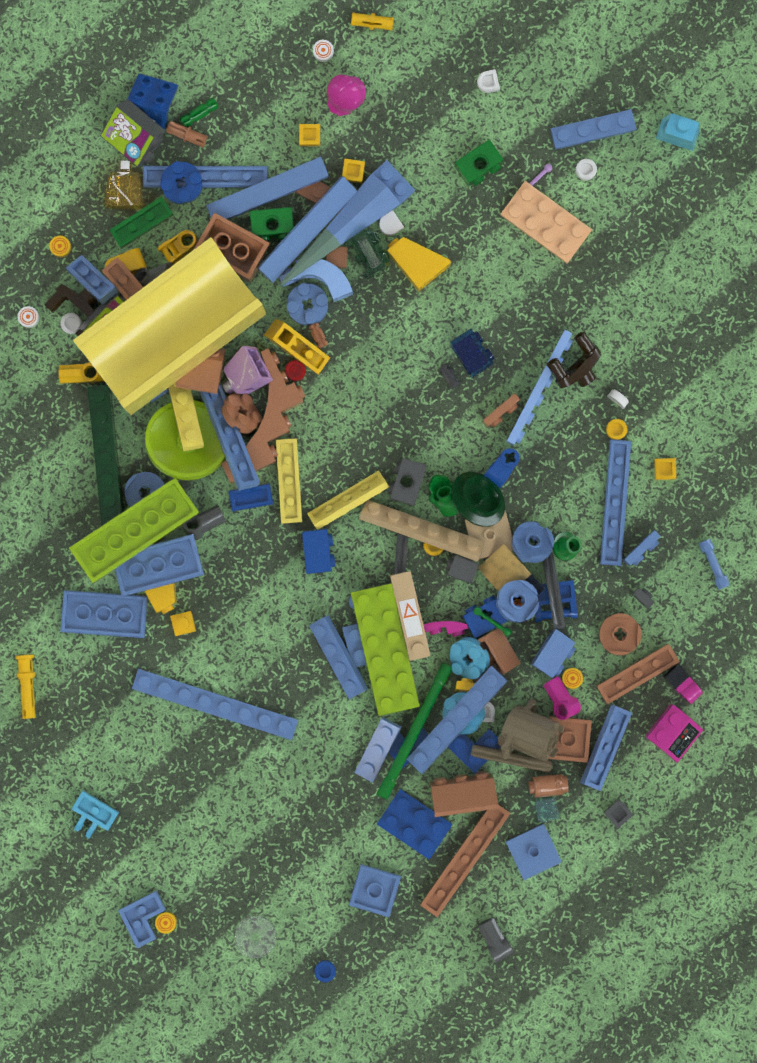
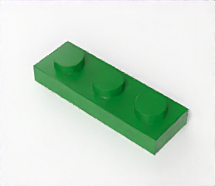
M161 196L109 231L122 249L174 215Z

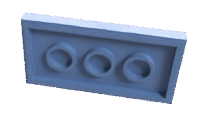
M194 534L153 544L115 569L122 597L204 575Z
M64 590L60 632L145 638L148 597L137 595L122 597L121 594Z

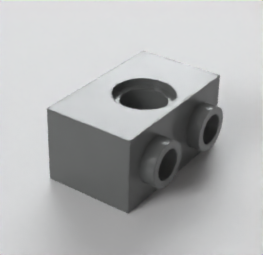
M405 458L402 459V462L397 461L394 474H397L395 482L390 483L388 494H391L390 499L414 507L427 465ZM404 476L410 477L413 481L412 485L407 488L403 487L400 483L401 478Z

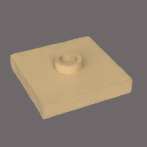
M506 510L502 519L490 527L477 526L466 519L464 520L468 536L485 541L479 559L490 557L503 544L510 551H514L511 544L512 534Z

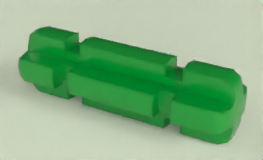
M210 98L206 101V104L202 103L189 111L190 114L181 116L180 121L182 125L189 127L193 121L197 122L208 115L209 111L213 112L218 109L216 100Z

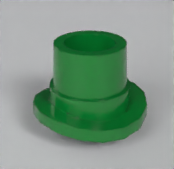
M560 532L554 537L553 551L555 556L562 561L573 559L582 548L581 540L572 533Z

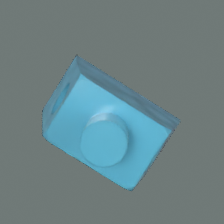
M671 113L662 119L656 139L693 151L700 132L699 122Z

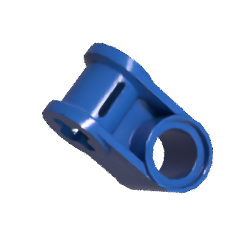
M511 448L504 450L496 461L492 463L484 476L494 482L498 488H501L518 464L520 459L519 453ZM513 453L515 461L506 463L507 458L504 455Z

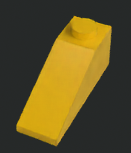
M278 319L273 321L263 335L318 375L330 359L319 348L285 322Z

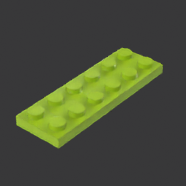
M174 478L69 547V550L92 584H94L199 514V511L177 479Z
M392 583L350 592L378 716L420 707Z

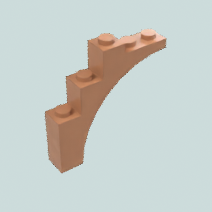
M269 348L261 351L265 365L273 379L269 382L268 403L257 432L246 445L256 472L276 463L275 457L278 454L274 446H269L268 443L290 433L288 428L292 427L287 415L282 416V413L303 404L302 398L305 397L301 386L296 387L294 382L286 386L285 383L289 382L284 370L279 371L276 364L280 362L276 353H270ZM226 460L221 464L230 483L233 484L235 480Z

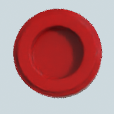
M293 360L286 365L285 374L289 380L297 382L305 377L306 368L302 362Z

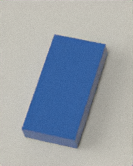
M270 483L240 491L238 489L229 491L232 512L273 505Z

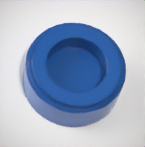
M322 960L316 965L315 976L319 981L329 982L335 977L336 968L331 961Z

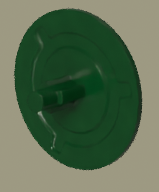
M465 472L459 475L453 482L451 489L453 503L458 512L467 521L477 526L490 527L502 519L505 513V500L501 490L489 478L478 472Z

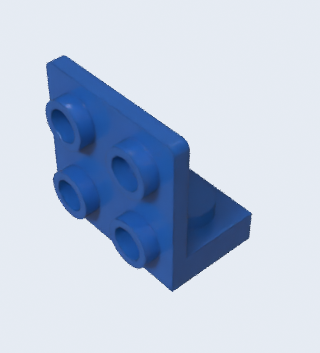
M138 74L127 99L165 130L168 122V111L177 92L178 85Z

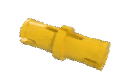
M353 12L351 26L369 27V30L377 28L392 31L394 17L376 16L375 13L368 15Z

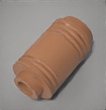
M555 774L532 777V781L528 782L529 793L533 794L534 798L564 795L568 792L567 776Z

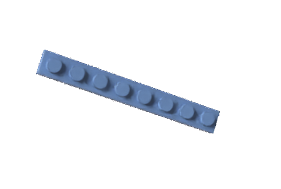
M138 669L132 686L134 690L289 740L293 739L298 719L142 669Z

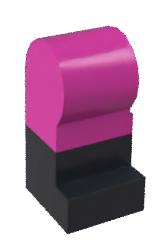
M676 664L663 676L690 705L703 694L702 690L689 677L680 664Z

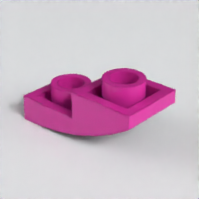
M438 621L423 624L425 633L430 632V635L442 632V627H445L447 634L452 633L453 637L465 634L464 629L468 628L467 624L454 621Z

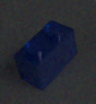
M469 329L452 340L449 345L471 379L492 367L494 364L492 360L495 358L489 349L485 350L482 346L483 340L479 333Z

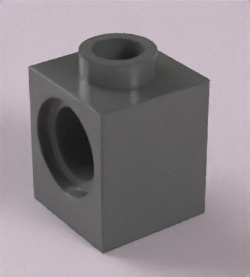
M455 555L454 559L449 558L445 570L449 571L448 576L472 584L479 564Z

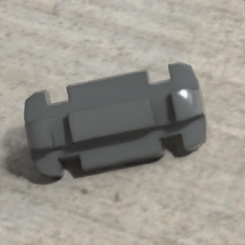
M446 363L439 368V372H442L443 378L447 384L451 385V389L460 384L453 370L449 369V364Z

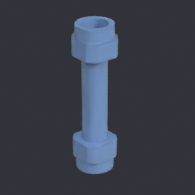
M711 539L698 543L701 552L706 554L716 579L714 582L718 590L729 586L730 583L727 575H723L713 552L715 547Z

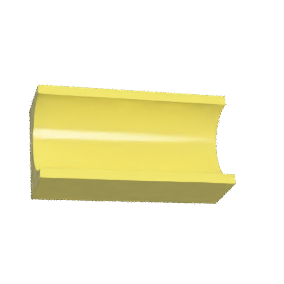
M210 237L73 341L112 390L123 408L132 415L265 316L266 312L262 303L243 283L217 244Z

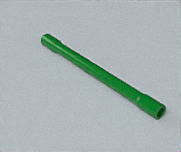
M441 663L434 677V682L387 776L383 779L376 793L377 796L388 800L396 784V779L442 687L446 684L452 672L450 665Z

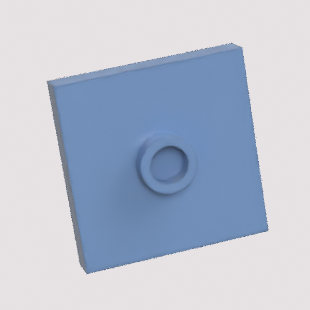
M544 823L505 841L523 880L562 862Z
M361 864L349 906L390 917L401 876Z

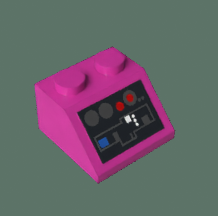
M669 704L644 737L678 763L702 733L703 729L675 705Z

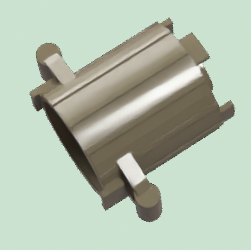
M530 699L525 707L517 705L509 713L504 723L501 737H498L502 758L508 759L514 749L542 761H548L549 756L554 758L558 752V749L555 748L559 738L558 735L559 732L564 733V726L559 725V722L536 714V701L534 699Z

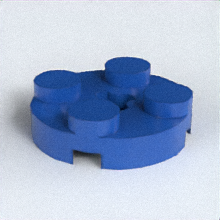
M176 161L164 170L161 176V188L169 201L175 204L191 203L201 194L203 188L202 177L198 169L192 164ZM182 178H185V183L187 184V186H182L181 188H178V183L176 181L178 179L181 180Z

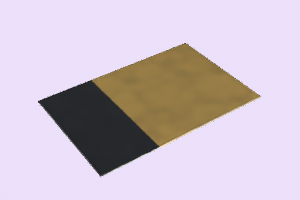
M505 544L478 567L498 592L504 584L514 580L529 582L537 590L538 595L545 590ZM520 596L517 598L513 597L514 602L521 601L522 599Z

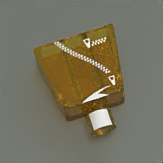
M120 161L119 172L109 173L103 202L106 209H143L145 207L141 176L137 172H132V162Z

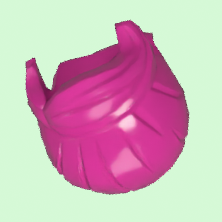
M344 74L332 78L327 86V106L330 111L338 116H343L357 109L365 99L366 88L364 83L357 77Z

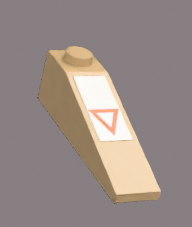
M411 571L390 575L409 660L429 657V647Z

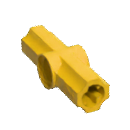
M90 362L85 364L59 365L60 384L105 381L97 370L93 378L87 377V370L94 368Z

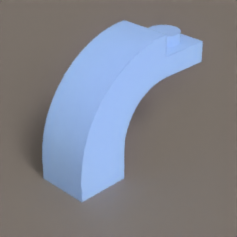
M320 259L283 285L284 287L305 278H314L327 286L333 302L353 295L352 288L344 273L337 266L323 259ZM292 268L286 269L279 276L280 281L286 277Z

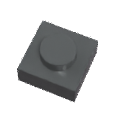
M636 588L631 594L646 609L654 604V601L651 599L653 595L645 588L642 590Z
M617 799L603 812L617 829L633 816L632 812L620 799Z

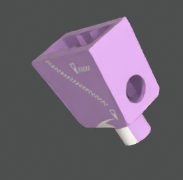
M242 346L224 367L228 380L223 384V389L228 394L233 392L237 394H250L273 380L256 347Z

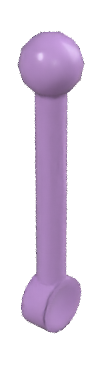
M546 164L544 170L529 184L533 186L545 173L552 170V166Z

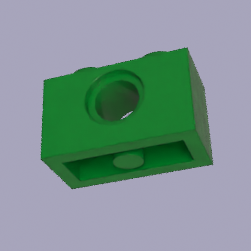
M489 139L456 161L454 167L468 187L472 184L477 186L485 180V175L488 173L493 175L502 168L501 164H503L504 159ZM476 161H483L486 167L477 169L474 163Z
M292 207L250 211L252 233L267 242L270 241V238L278 237V240H283L294 228ZM275 221L278 223V227L275 230H269L267 224Z

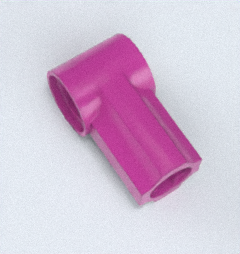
M559 676L544 684L545 690L554 703V715L559 720H565L580 712L581 704L579 700L570 696Z

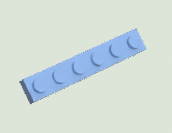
M564 330L549 361L553 358H558L560 363H562L563 358L560 356L563 350L568 351L573 342L570 339L571 332ZM547 365L506 443L512 446L516 442L520 444L525 434L522 431L525 423L528 425L531 423L535 415L532 413L534 406L539 407L544 398V395L541 394L544 387L549 388L554 379Z

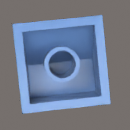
M552 629L530 665L551 678L555 675L558 677L564 669L563 661L566 657L570 659L576 650L573 647L575 642L557 629Z

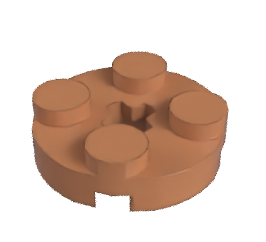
M234 393L223 401L222 415L232 428L236 426L240 429L238 432L250 433L262 421L261 414L248 394Z
M623 613L613 614L607 617L599 628V640L603 648L611 654L627 655L640 644L641 628L630 615ZM618 628H621L622 632L626 633V636L622 637L620 641L614 636V633L618 632Z

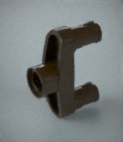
M60 284L55 289L56 292L44 304L54 313L65 300H70L88 318L94 312L92 307L98 300L85 288L77 294L67 286ZM79 329L75 334L79 336L83 331Z
M580 332L574 337V340L583 351V355L567 370H565L558 358H553L546 364L556 378L555 382L560 388L568 387L575 382H578L580 387H585L596 378L592 368L599 360L601 351L597 345L591 342L586 332Z

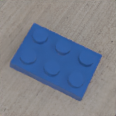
M399 789L377 823L378 826L429 860L453 825L442 816L435 817L433 810Z

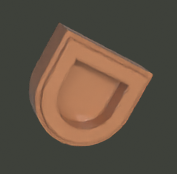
M347 247L336 248L326 255V260L339 269H347Z

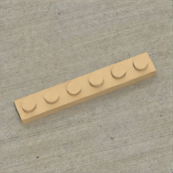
M371 500L366 501L359 518L477 562L485 545V541Z

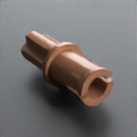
M173 121L169 122L166 129L168 133L184 139L183 142L189 141L201 148L205 147L206 140H208L207 135L192 130L190 126L187 128Z

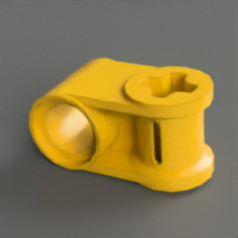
M184 230L172 239L162 243L157 250L163 253L168 262L176 264L194 250L198 243V238L192 231ZM187 236L193 237V242L189 246L183 244V240Z
M140 248L128 250L121 255L108 259L105 263L106 267L118 257L132 274H136L141 268H147Z

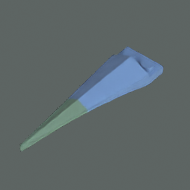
M386 160L368 177L356 194L347 202L281 281L280 286L285 285L330 252L381 219L390 211L399 207L415 192L414 188Z

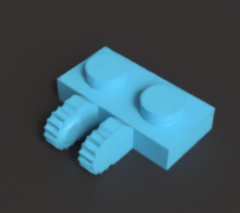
M83 790L72 807L73 811L82 815L74 830L77 832L81 830L86 818L93 823L87 830L86 837L90 839L98 825L108 831L119 811Z

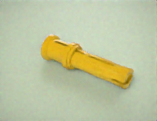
M34 654L15 656V659L18 660V673L16 675L20 679L22 719L36 718L33 678H35L36 672L33 671L32 660Z

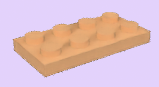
M524 181L500 214L566 264H568L592 231L590 227L526 181Z

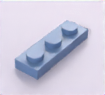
M83 255L66 267L67 271L102 305L119 292Z
M385 717L381 718L355 771L356 774L372 783L375 781L401 726Z

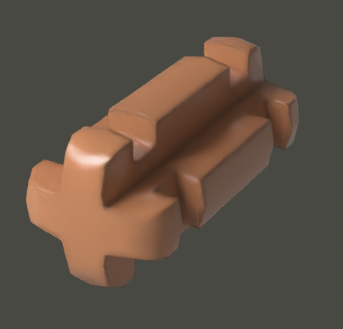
M314 323L309 326V330L312 331L315 343H318L317 347L320 349L327 346L328 342L325 341L326 337L322 329L319 328V323Z

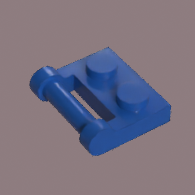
M574 580L558 582L562 603L569 602L570 606L567 609H563L564 617L577 618ZM546 583L541 584L545 590L537 596L539 608L535 614V622L552 619L551 610L541 611V605L550 604Z

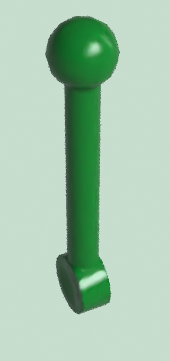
M476 607L474 609L475 615H480L503 631L505 636L511 635L509 628H504L484 614L481 608Z

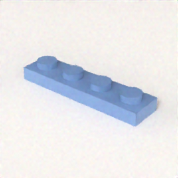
M632 109L551 128L550 131L555 150L633 132L636 131Z
M329 615L309 625L347 697L351 699L366 691L368 687Z
M611 704L580 783L601 791L632 712Z

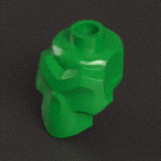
M434 475L429 482V490L431 492L428 497L429 502L433 503L443 516L451 517L457 515L459 512L453 503L451 494L454 481H449V478L443 475Z

